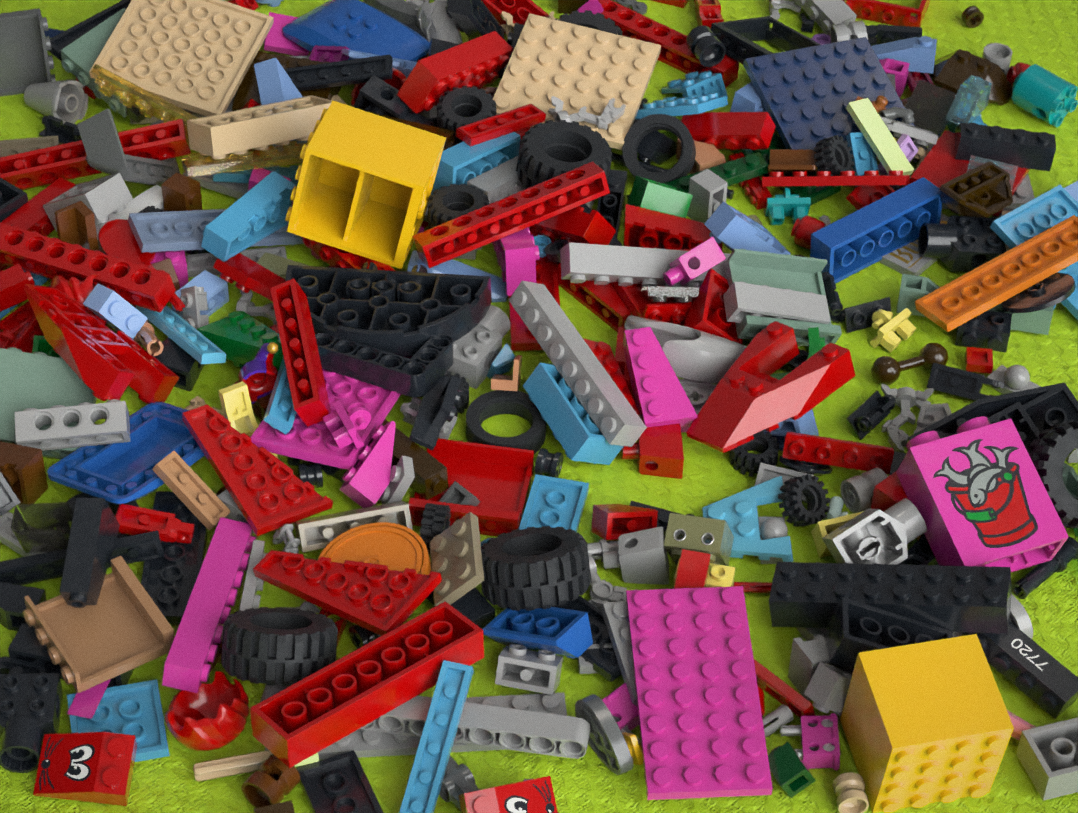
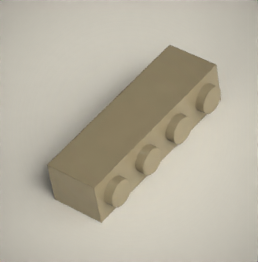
M398 501L294 522L296 537L300 539L298 548L302 552L323 549L340 534L357 526L370 523H395L413 530L409 504L405 501Z

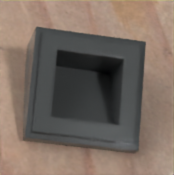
M456 481L439 500V502L477 506L480 503L472 493Z

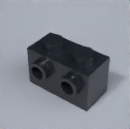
M987 310L957 327L955 345L992 349V351L1006 353L1010 337L1012 314Z

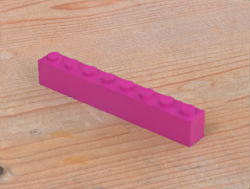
M220 517L165 661L162 686L198 693L201 682L207 683L211 665L208 663H214L218 649V645H215V643L221 644L223 638L222 624L231 613L229 606L234 607L238 591L235 588L241 587L244 572L241 570H247L250 554L247 553H251L253 540H256V537L252 536V528L248 523Z

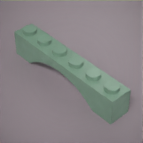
M902 274L896 312L900 313L908 308L912 312L911 315L924 316L916 310L915 301L940 287L928 277ZM1000 304L989 309V311L1012 314L1011 330L1048 335L1054 306L1028 313H1011L1003 310Z

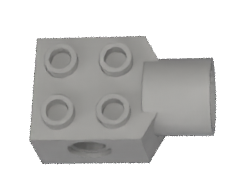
M490 305L489 310L480 323L465 336L453 342L454 363L448 371H451V375L455 373L460 374V378L464 377L471 388L477 389L485 380L492 362L502 349V338L510 330V320L505 312L496 306Z
M904 498L884 512L880 509H867L822 539L836 563L898 565L908 558L907 544L925 533L927 527L918 509L911 501Z

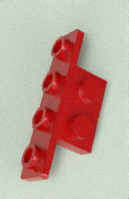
M241 253L225 262L218 258L213 265L214 269L221 272L219 277L231 284L236 281V288L246 293L252 290L272 302L270 288L286 282L284 278Z
M786 432L782 457L863 471L880 468L886 474H890L894 449L891 447Z

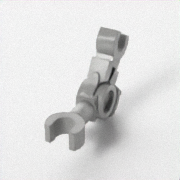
M590 556L591 600L588 602L601 610L603 603L625 601L627 588L613 587L609 582L601 580L597 574L595 561Z

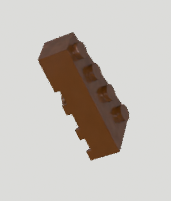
M0 441V472L21 502L18 505L29 509L48 489L42 449Z

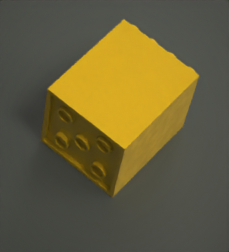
M332 100L329 108L323 109L320 120H317L314 131L308 137L307 144H304L302 147L300 159H303L302 166L299 165L295 175V180H298V184L292 190L290 200L293 201V205L289 207L285 221L289 222L287 232L402 269L414 243L413 236L418 234L424 221L428 207V198L432 193L446 137Z

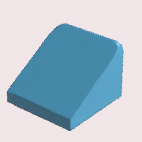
M508 344L504 345L492 362L487 374L488 379H492L495 374L502 375L511 371L515 355Z

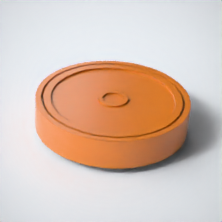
M388 522L364 524L340 534L323 549L318 560L320 557L331 558V561L336 563H344L345 560L387 565L389 570L403 572L405 568L416 569V573L429 575L432 572L427 546L423 539L408 527Z

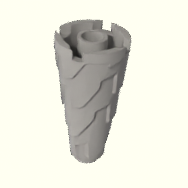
M429 0L421 4L416 12V21L420 30L425 34L426 40L430 42L432 38L456 44L463 43L457 22L453 18L451 19L446 12L447 0H435V2L430 4Z

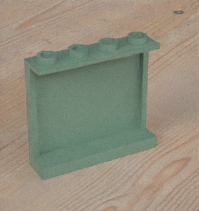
M125 8L61 50V64L63 68L75 75L81 84L88 86L97 98H102L114 112H118L124 118L127 116L126 107L142 95L90 78L89 71L126 11Z
M734 249L725 262L729 287L735 281L826 295L821 273L828 263L825 259ZM746 315L741 323H735L737 337L740 339L753 340L756 334L774 321L794 329L797 345L809 346L808 328L818 327L820 337H825L826 345L830 342L835 344L842 335L841 326L832 325L831 318L829 324Z
M13 347L7 349L0 348L1 442L16 444L15 412L23 411L26 408L48 409L55 405H63L65 407L78 406V404L83 402L96 404L97 398L92 394L93 390L78 377L61 356L57 358L42 352L27 353ZM71 422L67 427H74L79 422ZM43 425L39 430H46L51 425ZM80 447L42 451L43 457L63 459Z

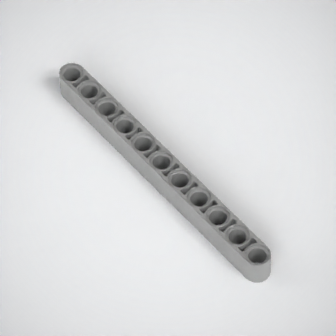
M278 684L265 685L260 702L289 686ZM416 696L360 729L421 738L432 697ZM465 702L454 742L578 759L586 754L591 727L586 720L579 717Z

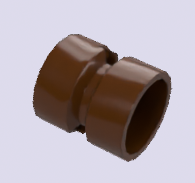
M271 754L260 765L258 771L254 772L241 786L242 792L248 802L255 808L281 803L284 796L288 795L299 784L300 775L295 766L289 768L274 754Z

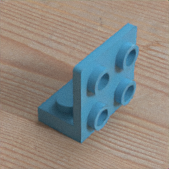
M698 71L685 75L686 79L672 80L668 82L667 87L661 89L662 94L682 93L683 97L695 94L697 96H704V94L718 93V97L727 96L721 73H711V71L699 74Z

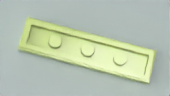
M866 98L848 103L846 109L887 173L888 170H903V175H911L914 171L912 165L870 100Z

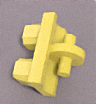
M906 308L893 319L891 311L887 312L879 309L873 313L872 327L879 330L877 331L878 336L871 340L870 344L874 348L881 344L889 352H892L902 341L895 332L904 340H907L917 329L908 320L912 312Z

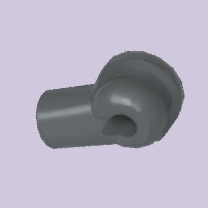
M892 107L881 110L879 116L888 119L902 117V122L906 124H911L915 121L913 117L914 112L911 109Z

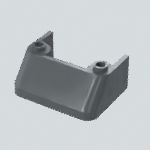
M106 109L77 124L86 151L87 162L98 171L109 175L120 173L123 180L148 185L157 184L159 186L176 172L180 173L175 157L155 160L124 154L110 109ZM160 119L150 125L164 123V121Z

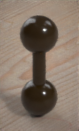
M929 343L921 349L919 356L897 362L896 359L890 356L879 357L872 364L871 374L877 383L891 385L898 380L902 371L920 366L931 371L933 363L946 366L948 353L941 344Z

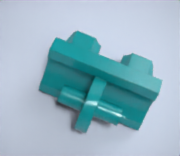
M784 188L783 194H777L774 198H767L764 210L765 217H769L771 225L784 224V217L792 216L793 224H795L798 218L801 219L808 215L811 199L799 198V194H790V188Z

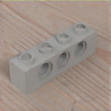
M112 399L98 404L83 402L78 404V406L65 407L63 405H55L48 409L26 408L23 411L15 412L16 444L46 451L131 442L129 411L126 401ZM99 419H106L102 424H95ZM71 422H79L74 427H67ZM43 425H51L46 430H39Z

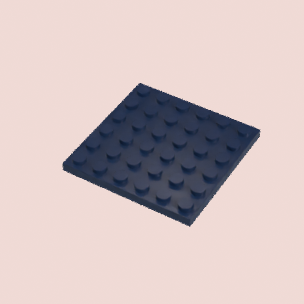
M866 37L747 58L743 63L786 149L814 150L815 144L820 140L839 135V137H843V141H847L846 136L849 133H862L846 109L848 103L854 102L857 96L863 99L868 98L870 102L875 101L877 96H884L888 99V104L885 106L886 109L892 107L905 108ZM902 117L893 120L902 122ZM910 137L914 143L916 138Z

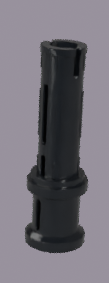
M1068 537L1052 560L1036 565L1012 585L1013 593L1018 596L1023 591L1019 598L1025 599L1052 574L1064 571L1072 559H1078V542L1074 538Z

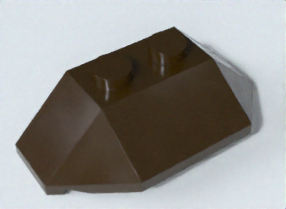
M959 49L937 59L934 62L933 74L928 73L935 84L975 101L996 103L997 105L1004 106L1012 99L1013 88L1000 66L965 50Z
M989 161L941 185L939 190L942 203L948 206L955 214L987 218L1012 204L1013 197L1009 183L1010 175Z

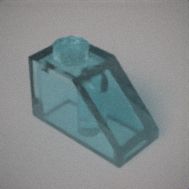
M970 75L960 86L946 116V120L958 125L961 122L972 123L988 106L992 83L983 80L981 77Z

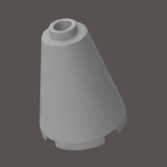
M76 80L30 84L24 92V101L29 107L45 116L52 115L63 120V125L66 121L75 124L78 119L82 120L88 108V95L84 94L83 91L85 87Z

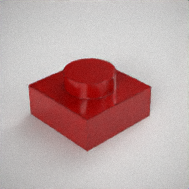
M966 347V371L991 374L993 369L992 349Z

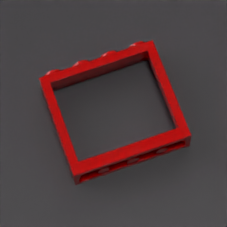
M876 0L843 1L857 15L856 18L895 26L921 27L931 0H922L919 9Z

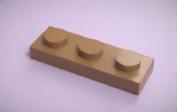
M175 451L171 452L153 467L152 470L209 531L218 524L220 517L226 518L231 513L228 507Z

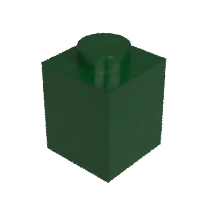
M789 742L774 748L770 755H768L770 771L790 798L816 781L800 755Z

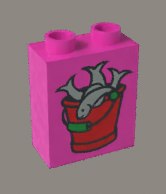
M981 416L962 424L957 429V434L940 439L936 431H928L917 435L907 443L908 452L896 473L909 501L918 509L925 521L927 531L924 534L939 566L1010 567L1011 572L1052 560L1069 536L1012 419L990 424L987 417Z

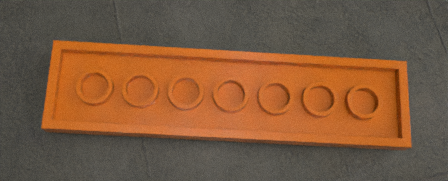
M1075 215L1069 217L916 300V310L946 332H949L1077 262L1078 217Z

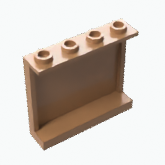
M122 556L110 560L112 573L105 575L97 605L75 608L68 605L62 595L34 605L28 595L24 597L26 609L23 610V616L29 627H35L39 643L42 646L47 645L51 661L54 665H60L64 681L67 685L72 683L78 693L169 653L175 638L174 629Z

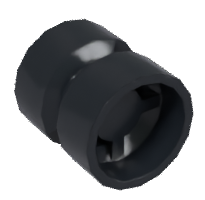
M702 25L694 28L686 38L687 47L704 67L716 66L723 60L726 54L724 44L708 26Z

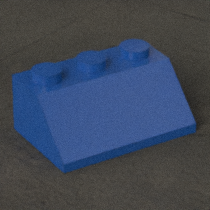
M557 607L548 609L538 608L526 611V609L517 611L506 608L483 628L485 636L505 646L520 644L526 646L529 650L538 651L543 649L559 655H565L568 658H578L593 644L588 612Z

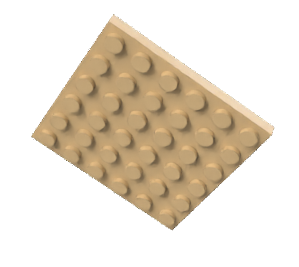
M132 0L89 71L90 78L204 116L225 113L274 23V17L223 0Z
M529 13L493 97V100L496 102V115L533 104L546 114V121L553 120L555 122L554 115L548 112L550 108H556L551 103V97L555 96L564 102L562 111H567L568 115L578 113L582 107L586 106L587 113L601 116L609 100L614 98L615 108H620L623 104L626 107L624 114L614 123L608 124L607 130L598 129L595 124L580 121L579 125L591 127L592 131L599 132L602 138H605L609 147L622 150L625 142L624 138L636 118L659 57L661 45Z

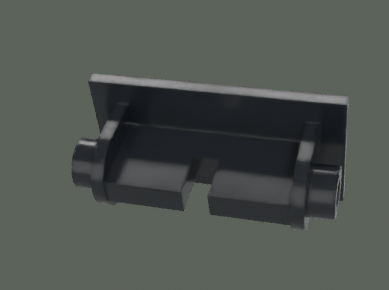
M52 115L43 117L42 124L45 126V129L39 133V136H58L59 143L61 144L82 140L77 125L66 121L63 126V120Z
M829 272L822 273L830 318L831 321L839 323L838 315L841 314L843 305L838 292L834 291L836 289L834 276Z
M890 297L843 309L841 314L838 315V319L841 323H845L846 333L872 327L873 313L879 309L887 312L891 311Z
M875 391L846 418L859 440H862L891 413L890 410L895 407L896 403L894 396H881L878 391Z

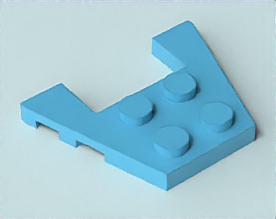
M782 476L702 507L703 517L726 520L734 536L730 557L743 558V555L759 556V560L769 561L770 557L782 558L783 562H794L790 536L761 540L757 506L782 502V499H778V494L783 493L780 490L781 486H783ZM706 539L705 541L706 543H711L713 539Z

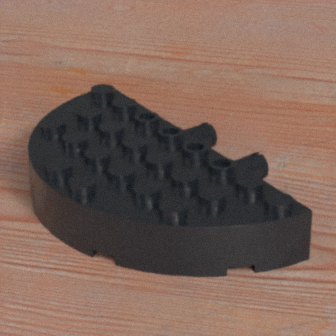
M365 262L361 269L288 265L286 271V281L294 278L307 296L315 334L329 333L402 357L414 356L432 336L438 334L451 336L453 342L462 338L480 323L492 302L490 276L428 273L423 265H420L418 272V265L413 266L411 272L378 270L377 266L370 262L368 269V262Z

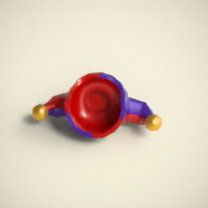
M275 342L263 343L255 358L241 367L238 381L234 383L243 381L247 384L251 404L256 403L257 399L272 393L278 374L277 368L273 365L274 354L278 351V345Z

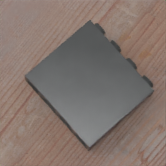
M40 8L0 14V97L23 94L30 84L56 81L55 74H50V70L54 69L52 55L48 56L47 53L48 50H51L49 36L45 37L44 31H49L47 18L42 17Z

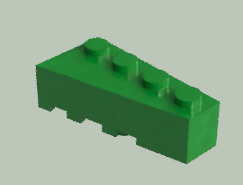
M244 311L231 312L226 318L197 328L201 334L225 352L226 361H233L234 366L239 368L255 358L263 343L275 342L278 345V351L274 354L273 365L279 371L283 358L279 334Z

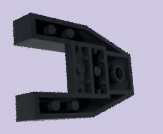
M1065 382L982 398L908 437L907 443L917 435L928 431H936L940 439L957 434V429L965 422L985 416L990 424L1012 419L1027 452L1031 453L1032 450L1029 446L1033 440L1040 439L1039 434L1042 431L1051 429L1053 425L1078 421V401ZM1073 449V450L1069 453V455L1067 456V458L1072 454V452H1073L1075 449Z

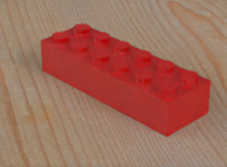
M496 31L421 59L411 71L397 96L416 114L424 110L429 111L439 103L440 97L444 96L446 91H452L454 87L462 88V86L467 85L470 88L475 86L479 90L488 83L490 85L493 84L500 76L498 74L500 69L508 64L509 56L514 49Z

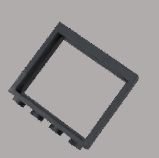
M770 16L718 22L711 25V30L724 44L726 55L741 64L747 58L774 54L752 41L766 40L784 51L821 45Z

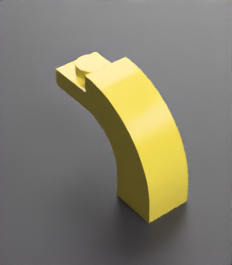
M241 381L218 390L222 409L219 410L220 414L229 420L231 427L239 433H245L251 437L258 424L253 413L247 384ZM271 453L278 458V454Z

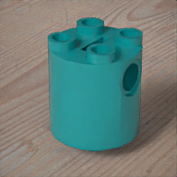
M1034 64L1027 68L1024 73H1020L1014 80L1012 101L1013 104L1043 121L1059 127L1068 112L1072 113L1077 107L1078 101L1075 98L1078 87L1043 67Z

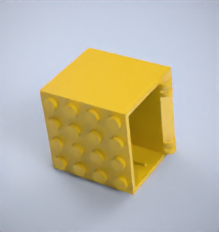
M977 634L858 653L840 718L858 773L864 780V790L872 813H892L900 808H921L929 803L941 801L943 803H950L958 798L970 796L972 798H979L986 795L991 790L1014 730Z

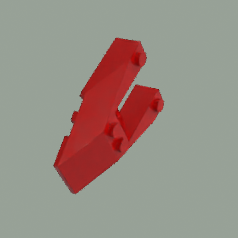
M31 284L24 286L23 289L45 339L78 377L93 390L92 394L102 401L120 400L129 385L139 394L138 398L147 404L166 401L180 377L153 355H150L147 350L121 330L115 333L105 325L107 322L105 319L98 315L88 314L83 310L85 306L58 288Z
M777 321L770 323L765 329L756 334L719 381L698 413V418H695L687 430V437L725 453L753 440V435L764 429L771 432L779 428L778 423L788 418L793 420L799 419L856 376L850 350L830 342L793 371L778 380L770 375L800 353L794 329Z

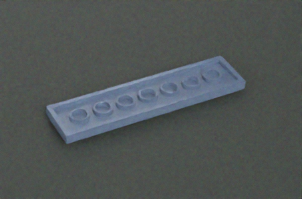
M226 209L129 213L128 223L142 253L203 250L204 248L201 245L204 228ZM288 222L284 227L250 247L304 243L302 236L287 232Z

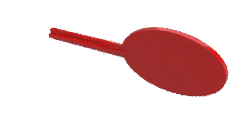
M111 220L102 226L99 232V242L106 255L121 257L126 261L136 264L141 263L146 267L155 269L151 262L156 252H141L128 220ZM174 292L169 302L176 311L181 312L185 304Z

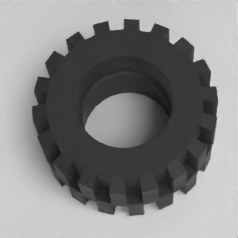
M467 85L462 86V88L454 87L452 91H446L444 96L440 97L439 103H437V127L455 131V141L457 144L463 142L456 137L457 128L496 115V102L491 94H486L484 89L478 90L475 86H472V88L467 87Z
M450 184V186L440 187V190H435L433 195H430L428 198V229L489 205L488 196L483 194L481 189H476L472 185Z

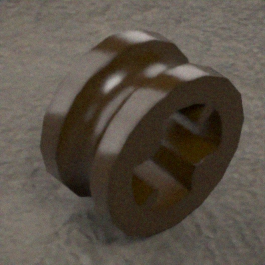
M970 6L963 11L962 20L969 28H976L983 22L984 15L977 6Z

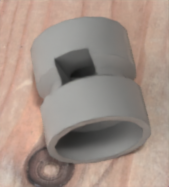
M862 20L849 22L848 26L837 24L830 27L831 43L866 37L868 40L866 26Z
M1001 43L987 44L983 49L982 58L999 65L1006 76L1011 63V48Z
M871 469L860 476L851 477L841 483V496L850 512L858 513L871 508L874 486L888 477L882 469Z

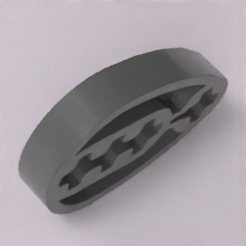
M595 694L578 700L575 704L576 717L582 718L590 724L591 730L588 744L601 762L616 775L632 770L634 763L619 726L606 704Z

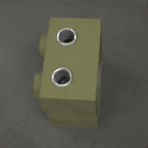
M670 513L664 547L676 565L681 557L682 549L710 553V563L729 566L734 536L726 520Z

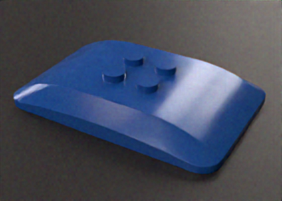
M329 0L283 27V35L310 52H312L314 46H345L354 51L376 55L390 54L393 58L416 61L428 54L430 42L390 15L359 0Z
M154 402L129 416L131 442L80 447L49 467L47 474L48 478L54 482L98 498H105L106 501L111 503L123 504L138 500L165 484L152 469L171 452L175 451L189 467L205 455L182 420V414L189 410L164 402Z

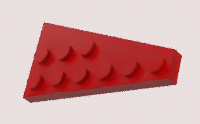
M208 404L182 414V420L256 536L281 528L284 524H291L332 508L333 501L326 495L322 497L314 491V486L308 481L305 483L293 474V470L264 447H257L251 442V437L245 433L241 434L231 427V422Z
M271 550L253 568L255 577L380 636L401 626L442 582L441 573L430 572L429 575L416 573V569L405 568L403 572L389 570L387 565L345 560L344 563H336L327 557H320L319 560L306 559L303 554Z

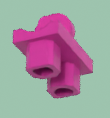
M339 399L333 402L332 405L335 411L324 416L323 420L340 450L353 442L357 449L365 446L357 430L367 428L371 421L370 412L364 407H354L347 414Z

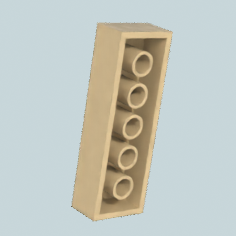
M310 95L187 120L190 149L200 152V155H210L212 159H222L226 157V154H245L248 152V149L252 148L264 150L269 148L268 145H287L290 140L294 139L296 141H306L310 133L314 131L317 120H320L323 109H328L332 100Z

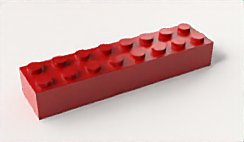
M445 601L251 707L253 736L287 767L291 768L435 686L443 660L470 666L483 659V629Z

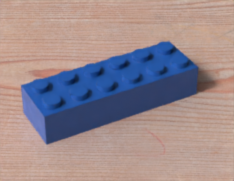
M923 177L811 234L810 257L827 260L828 263L821 273L829 272L833 275L835 284L882 260V256L918 240L919 230L923 223L940 224L942 211L940 188Z

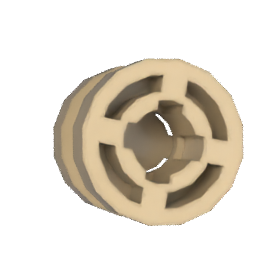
M850 772L835 778L833 788L836 796H838L837 807L839 812H865L868 809L869 802L866 793L863 792L865 785L862 776L858 773Z

